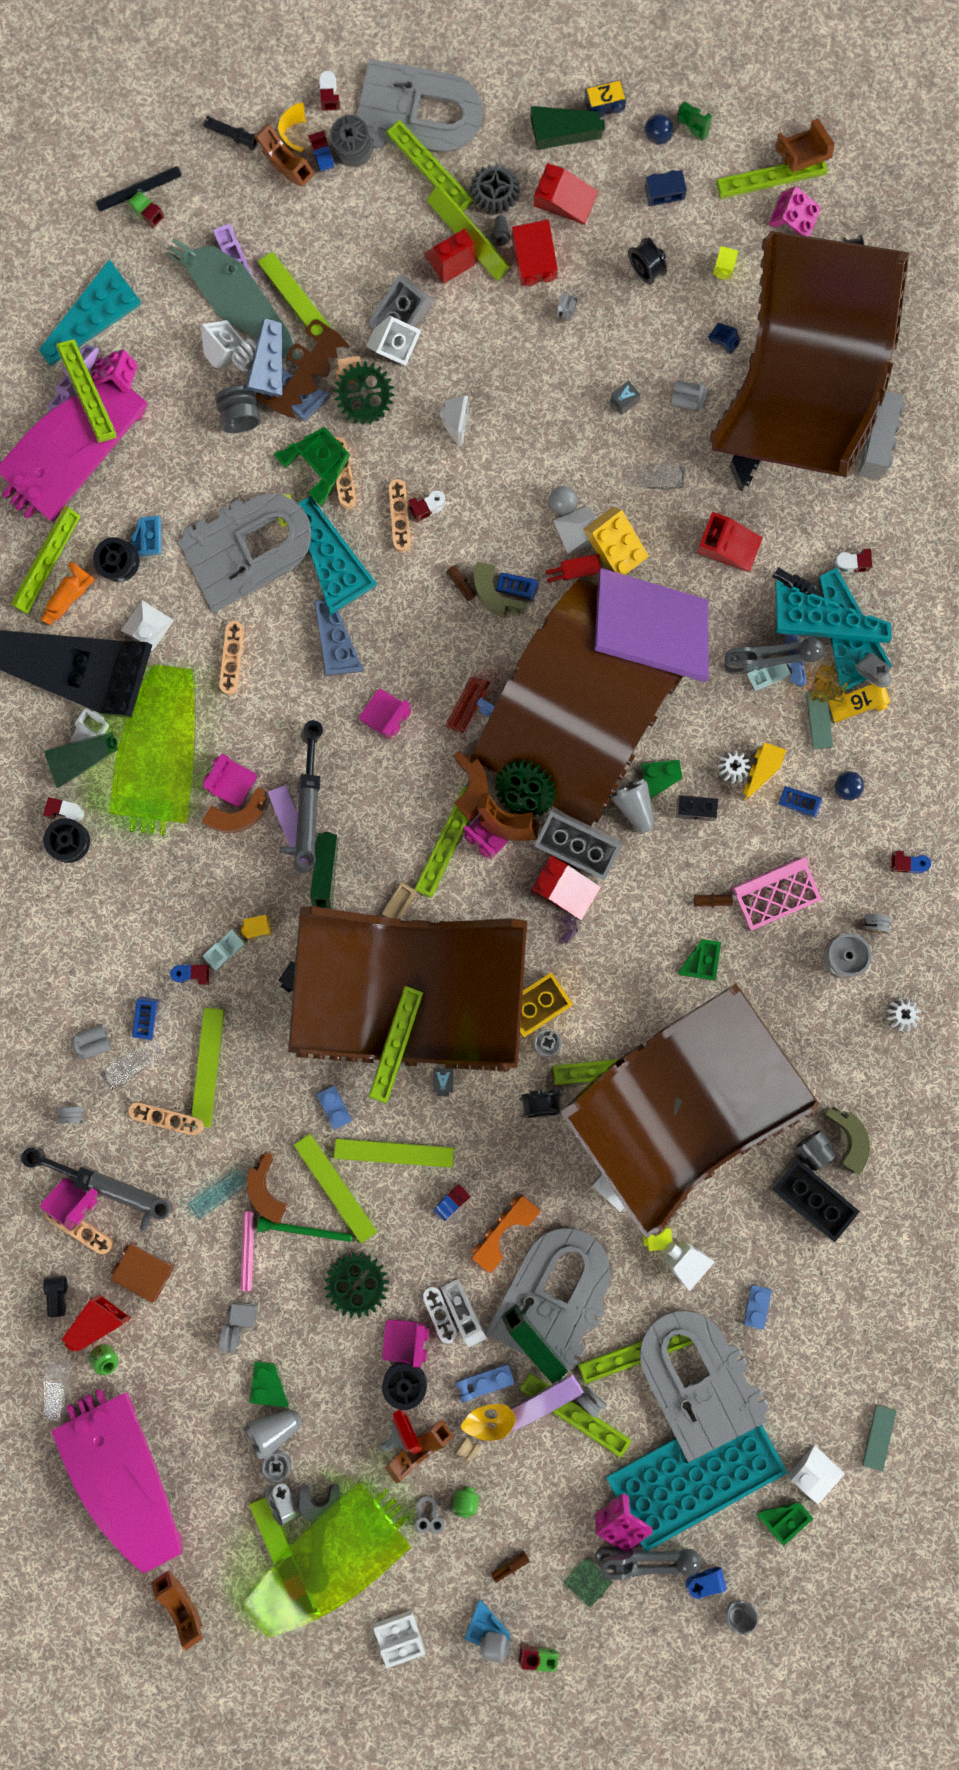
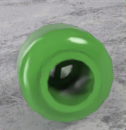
M108 1344L98 1345L89 1355V1362L94 1371L99 1375L112 1373L119 1363L118 1356Z
M463 1486L462 1490L454 1492L451 1509L455 1512V1516L470 1519L471 1516L476 1515L480 1497L474 1493L475 1489Z

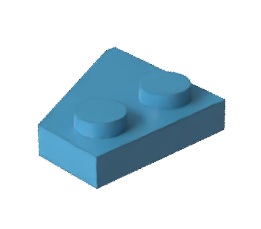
M159 516L140 517L137 529L131 537V544L137 549L139 557L162 555L161 518Z
M479 1599L467 1629L465 1640L480 1646L482 1636L485 1637L487 1632L505 1634L508 1642L510 1632L487 1605Z

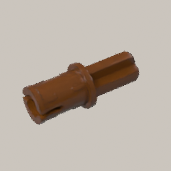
M456 565L450 567L446 573L454 582L455 588L459 589L467 601L474 599L476 594L468 584V579L463 577Z
M694 894V907L711 906L714 908V906L733 905V896L731 894Z
M523 1550L509 1560L506 1559L505 1564L491 1572L495 1583L511 1573L515 1575L517 1570L530 1563L525 1551Z

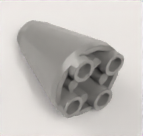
M643 778L640 780L634 779L627 783V787H618L614 795H611V798L634 828L639 830L640 834H643L654 828V819L648 784Z
M294 1410L251 1420L243 1428L248 1439L255 1442L252 1448L259 1460L262 1458L265 1460L303 1424L297 1411Z

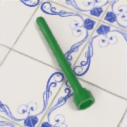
M263 1216L259 1217L257 1232L262 1233L275 1230L346 1242L353 1240V1236L348 1233L283 1223L277 1224Z

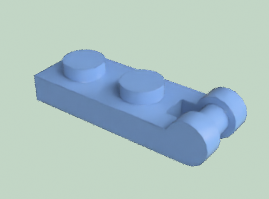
M785 634L784 644L799 641L798 635ZM789 651V655L799 653V651ZM803 661L801 663H788L793 671L790 677L791 682L799 687L805 686L807 678Z
M505 1364L458 1380L455 1384L457 1389L460 1390L461 1395L459 1397L461 1402H466L514 1385L515 1382L509 1364ZM472 1384L474 1391L468 1392L467 1385Z

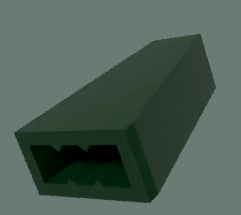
M540 106L530 107V119L537 150L602 139L605 123L604 119L600 118L599 112Z
M112 731L54 746L45 750L44 753L56 788L71 782L119 749L117 739Z
M331 832L318 833L316 861L313 868L310 893L312 906L333 909L338 852L337 834Z
M517 1304L501 1316L508 1333L552 1384L560 1381L568 1372L564 1362Z

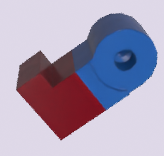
M325 131L308 135L320 172L335 168Z
M896 850L892 852L891 872L920 874L931 867V860L925 855L906 857L904 856V851Z
M177 965L170 972L171 978L175 982L185 983L188 980H198V985H209L208 965Z
M458 1183L433 1211L445 1221L471 1195Z

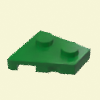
M684 101L679 105L677 117L683 125L686 124L691 129L695 137H699L703 141L708 136L712 115L708 113L703 116L699 114L701 112L699 108L693 107Z
M680 760L641 764L642 777L648 784L650 800L682 780Z
M701 939L678 971V975L716 981L721 942Z
M255 1361L249 1403L288 1408L289 1402L286 1398L282 1381L279 1378L276 1364Z
M799 1501L756 1513L783 1547L814 1519Z

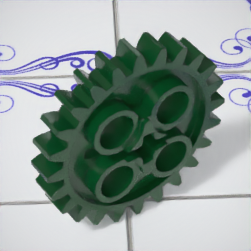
M366 361L363 366H360V363L357 362L356 368L350 364V371L343 369L345 375H338L341 382H335L339 389H335L334 392L339 393V396L335 397L334 400H340L341 402L337 405V408L343 407L344 409L341 414L349 413L347 419L349 420L353 416L354 423L361 419V423L364 425L365 419H368V422L371 424L372 418H375L378 422L379 414L385 417L383 410L390 411L387 404H393L389 397L395 396V394L390 393L394 386L388 385L392 379H385L387 372L381 374V366L374 369V363L367 367ZM374 376L377 384L374 387H369L366 384L367 377ZM350 380L358 382L357 390L351 391L348 389V382ZM363 387L366 390L381 389L380 392L367 394L366 399H363V396L348 398V394L361 392ZM373 395L380 397L381 403L379 406L371 405L370 398ZM354 399L362 401L363 406L360 410L352 408V401Z
M517 759L513 763L509 761L496 775L497 778L494 781L497 784L494 789L498 790L496 797H502L500 803H506L505 809L510 807L511 814L516 811L518 814L533 813L535 817L537 814L541 817L544 812H548L556 798V795H554L556 788H553L555 782L549 781L551 775H545L544 773L547 769L540 770V764L533 766L532 760L529 764H526L525 759L521 763Z
M353 1251L350 1258L346 1253L344 1254V1261L338 1257L337 1261L339 1264H331L334 1271H327L331 1277L324 1279L325 1282L329 1283V1285L324 1287V1290H330L326 1298L332 1297L333 1300L330 1302V1305L336 1303L335 1311H338L340 1308L343 1309V1316L347 1311L350 1312V1318L353 1317L354 1313H357L358 1318H361L362 1312L369 1316V1309L375 1313V1305L382 1306V1302L379 1299L387 1298L383 1294V1292L389 1291V1288L384 1286V1284L389 1283V1280L383 1279L387 1272H381L383 1264L376 1265L378 1258L373 1261L370 1260L371 1254L364 1258V1253L361 1252L359 1257H357L355 1251ZM353 1265L360 1267L361 1273L357 1276L350 1272V1267ZM368 1270L369 1273L360 1283L361 1289L357 1287L351 1296L345 1299V1295L354 1285L352 1281L357 1282L362 1274ZM373 1278L376 1281V1286L368 1288L365 1283L366 1279ZM338 1282H346L348 1289L340 1291L337 1286ZM355 1294L362 1295L363 1303L356 1304L353 1301V1296Z

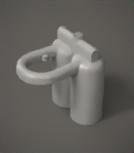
M676 380L671 406L693 411L703 410L704 402L707 400V389L704 388V382L697 385Z
M103 1024L82 1031L71 1038L74 1046L73 1050L76 1051L78 1059H88L112 1050Z
M426 1496L417 1503V1518L412 1524L413 1530L417 1533H425L427 1531L430 1533H440L444 1529L443 1520L436 1518L437 1504L433 1498ZM424 1501L431 1502L433 1506L431 1511L432 1519L430 1520L421 1518V1504Z

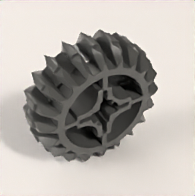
M496 163L495 167H491L489 164L487 169L482 166L481 172L476 171L475 177L472 178L470 191L475 205H478L479 210L485 208L486 214L491 210L493 215L495 211H498L501 215L502 209L508 212L509 206L514 207L515 201L518 200L520 188L519 181L516 179L517 176L515 173L512 174L511 168L505 170V165L500 168Z

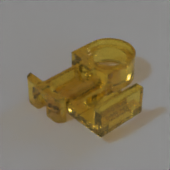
M822 665L817 670L814 681L817 684L815 691L810 694V699L816 700L817 698L820 699V702L825 703L828 698L829 700L843 703L848 684L845 683L842 687H836L835 684L832 685L835 671L829 665ZM824 671L828 672L830 674V677L824 678L820 675V673Z

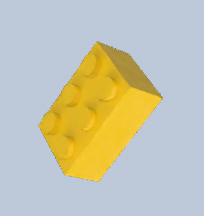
M612 506L583 528L596 553L599 554L606 570L626 575L649 557L622 509Z
M552 972L523 990L520 1034L523 1038L573 1006V1003Z

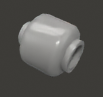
M487 1632L485 1637H481L480 1654L483 1655L486 1661L501 1663L504 1661L505 1655L509 1656L510 1642H507V1638L503 1633Z

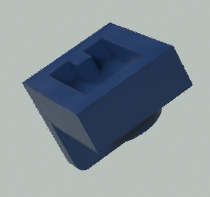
M719 322L708 336L710 342L725 347L728 354H731L740 342L736 328Z

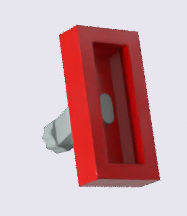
M400 1409L393 1413L391 1437L380 1444L384 1452L391 1448L395 1451L399 1447L415 1454L422 1451V1447L407 1414Z

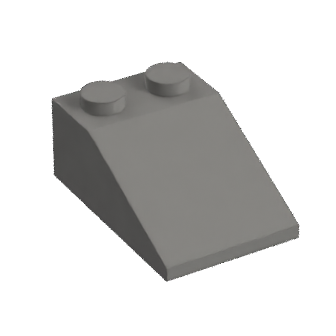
M398 276L368 324L375 328L386 318L392 316L415 327L435 300L407 277Z

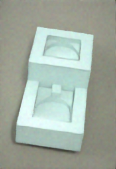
M787 664L775 665L747 673L755 691L792 675Z
M231 929L202 957L216 971L247 942L235 929Z

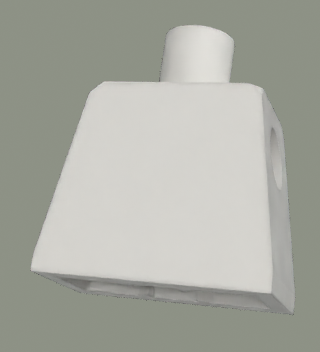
M681 1241L678 1246L673 1242L669 1243L665 1249L669 1254L665 1263L679 1282L689 1291L714 1264V1261L704 1252L685 1241Z

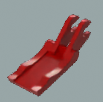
M599 554L561 561V567L547 570L545 573L546 575H551L562 571L563 575L548 578L547 583L563 579L568 581L598 574L601 569Z

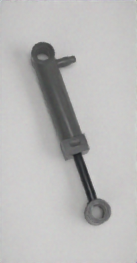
M316 720L308 721L301 732L302 740L307 743L306 774H301L298 779L297 793H299L296 847L286 846L279 849L280 853L295 855L294 868L302 874L309 872L316 861L317 804L321 776L313 775L315 743L319 741L323 733V726ZM308 730H314L316 735L309 734ZM300 859H307L309 865H303L300 862Z
M39 1147L27 1148L22 1153L21 1160L26 1167L46 1166L75 1178L73 1184L75 1187L85 1191L93 1188L101 1196L144 1212L140 1225L141 1230H146L151 1217L160 1220L172 1213L173 1205L170 1200L98 1173L97 1170L82 1166L77 1171L47 1159L44 1150ZM32 1152L37 1154V1161L35 1163L30 1160ZM159 1203L163 1204L166 1208L164 1214H160L157 1211Z

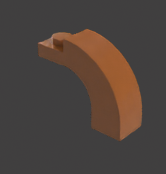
M267 123L254 135L262 147V153L292 183L303 187L315 175L305 158L296 156L284 145L271 124Z
M458 751L453 756L456 762L469 775L470 783L467 791L454 803L459 811L469 821H472L479 814L478 803L480 802L481 794L489 793V781L478 759L473 762L467 754L463 755Z
M257 787L246 807L236 813H226L211 805L202 823L222 833H238L247 830L255 825L263 816V812L258 808L259 806L263 807L265 804L267 793Z
M489 793L481 794L480 802L478 803V811L481 814L479 823L486 830L496 836L509 840H537L540 824L533 813H507L496 805Z
M266 1152L265 1155L261 1154L257 1162L259 1169L250 1167L247 1177V1190L254 1208L266 1219L279 1224L288 1204L274 1198L267 1189L266 1176L275 1154Z
M440 1420L417 1436L422 1451L415 1454L402 1448L384 1468L394 1482L398 1484L424 1459L442 1449L454 1435L444 1421Z
M165 1572L151 1582L154 1596L171 1615L177 1628L181 1647L184 1650H188L203 1639L200 1628L203 1624L194 1603L183 1585L171 1572Z

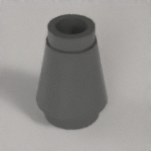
M503 215L495 218L492 234L494 243L500 246L506 245L510 239L507 220Z

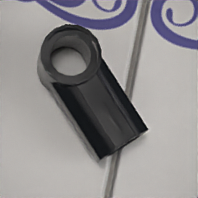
M66 1276L44 1278L43 1291L47 1297V1317L52 1318L66 1315L65 1294L68 1289Z

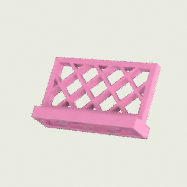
M799 857L731 887L750 931L822 900L808 868L806 857ZM804 870L807 876L804 884L795 881L797 872ZM781 879L790 881L787 891L777 888ZM793 882L803 886L799 897L789 893ZM765 886L772 888L769 899L759 896L761 889ZM805 889H811L815 898L809 901L803 899L802 896ZM776 890L785 894L781 904L772 901ZM747 894L755 896L751 907L744 905L741 897ZM788 895L797 898L793 908L784 906ZM758 898L767 901L764 912L754 909ZM771 903L780 906L777 915L767 914ZM753 911L762 914L760 922L754 925L750 919Z

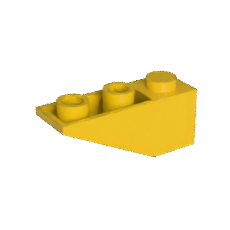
M765 742L761 747H757L754 756L757 758L755 765H751L749 771L751 779L749 783H745L742 792L745 794L744 800L750 798L781 768L786 749Z

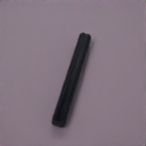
M178 166L172 167L95 202L100 212L131 199L138 191L145 193L181 177V171Z

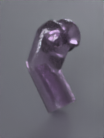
M572 915L564 917L566 932L560 937V940L566 945L578 932L577 920Z

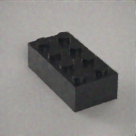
M796 1158L789 1162L768 1188L832 1242L838 1240L860 1212Z

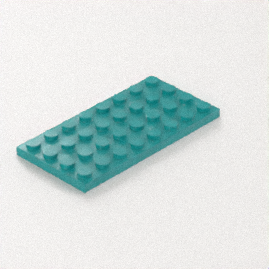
M760 1425L690 1462L687 1461L675 1437L606 1475V1478L616 1497L622 1493L629 1497L630 1514L652 1527V1534L640 1542L644 1551H649L784 1476L788 1472L763 1425Z

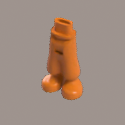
M73 561L68 563L72 576H65L61 580L56 591L47 602L46 608H44L45 613L40 618L50 626L55 620L61 619V616L65 614L72 603L86 592L87 587L96 580Z

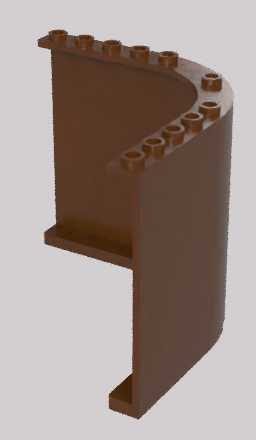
M770 231L768 236L763 239L761 249L764 250V256L760 264L763 274L759 285L762 286V292L759 295L758 301L761 304V309L758 313V321L760 322L755 350L750 356L749 363L751 365L741 389H738L735 399L731 400L728 410H725L723 418L718 421L716 429L711 432L710 442H712V450L847 478L877 420L878 405L882 406L894 364L890 360L892 359L894 349H897L910 252Z
M580 577L545 618L542 628H538L516 665L519 669H516L513 676L508 679L470 758L473 760L478 759L483 766L497 774L509 761L513 763L516 759L520 763L525 759L526 764H529L532 760L533 766L540 764L539 769H547L544 774L551 775L549 781L555 782L553 788H556L554 793L556 798L552 806L592 826L593 822L598 823L603 815L600 812L601 809H606L611 800L608 796L610 794L614 795L619 786L616 783L617 780L622 781L627 772L624 769L625 766H630L634 760L635 755H633V752L648 726L653 727L658 718L655 714L668 693L673 694L684 676L595 651L598 586Z
M314 906L300 907L288 1053H296V1057L308 1058V1054H312L313 1059H325V1056H329V1060L341 1061V1057H346V1061L358 1062V1058H361L362 1063H374V1060H380L403 987L407 986L423 992L401 1060V1062H405V1066H417V1063L445 1064V1068L457 1069L458 1065V1069L496 1071L497 1067V1071L509 1072V1068H518L527 920L506 918L431 923L430 921L423 920L400 921L397 918Z
M736 983L653 1035L651 1039L646 1041L647 1045L644 1046L641 1043L609 1066L607 1071L593 1079L560 1111L645 1238L651 1235L656 1237L665 1230L663 1227L671 1222L670 1219L683 1206L681 1203L688 1199L687 1195L703 1179L711 1178L717 1168L740 1153L741 1155L746 1154L752 1149L751 1146L755 1144L760 1146L767 1141V1137L779 1135L786 1126L790 1128L800 1122V1118L804 1116L806 1118L811 1117L816 1113L815 1109L819 1105L813 1093Z

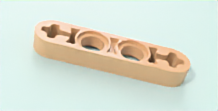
M335 437L347 450L346 441L341 437ZM349 459L346 467L343 468L336 480L339 501L345 509H351L356 505V494ZM348 478L350 483L348 486H341L340 480ZM344 491L349 493L351 499L349 504L343 501L346 499Z
M395 479L389 484L393 544L396 551L403 553L409 550L411 544L405 483L400 479ZM396 485H399L403 489H400V497L396 498V490L394 489ZM396 503H402L404 505V509L402 511H396L394 509V505ZM404 521L406 523L405 528L397 529L395 527L396 522ZM399 534H403L404 542H407L404 544V547H400V544H397L400 542Z
M237 621L229 622L225 630L219 685L222 692L226 695H232L238 689L244 629ZM234 626H237L238 630H240L235 634L236 640L233 639V633L230 631V629H234ZM231 644L238 646V650L234 654L228 652V647ZM228 663L236 664V669L233 672L226 671ZM225 675L231 677L230 682L234 685L229 690L224 687V685L228 684V677H224Z
M138 1102L133 1103L129 1108V1116L136 1121L188 1135H198L204 1129L203 1121L190 1115ZM139 1107H140V1110L145 1111V1112H148V1113H147V1115H144V1114H139V1115H138V1114L135 1112V1108H139ZM155 1111H160L162 1115L159 1122H155L152 1118ZM173 1116L180 1118V1124L177 1127L171 1125V1118ZM185 1122H195V1125L198 1126V1129H194L192 1131L191 1127L184 1126Z
M44 1212V1216L49 1222L98 1254H106L112 1250V1239L85 1220H82L78 1226L75 1225L70 1231ZM85 1228L92 1231V1237L89 1240L84 1239L82 1236V1231ZM98 1234L97 1240L100 1242L106 1240L108 1248L101 1250V1245L98 1242H94V1244H91V1242L95 1240Z

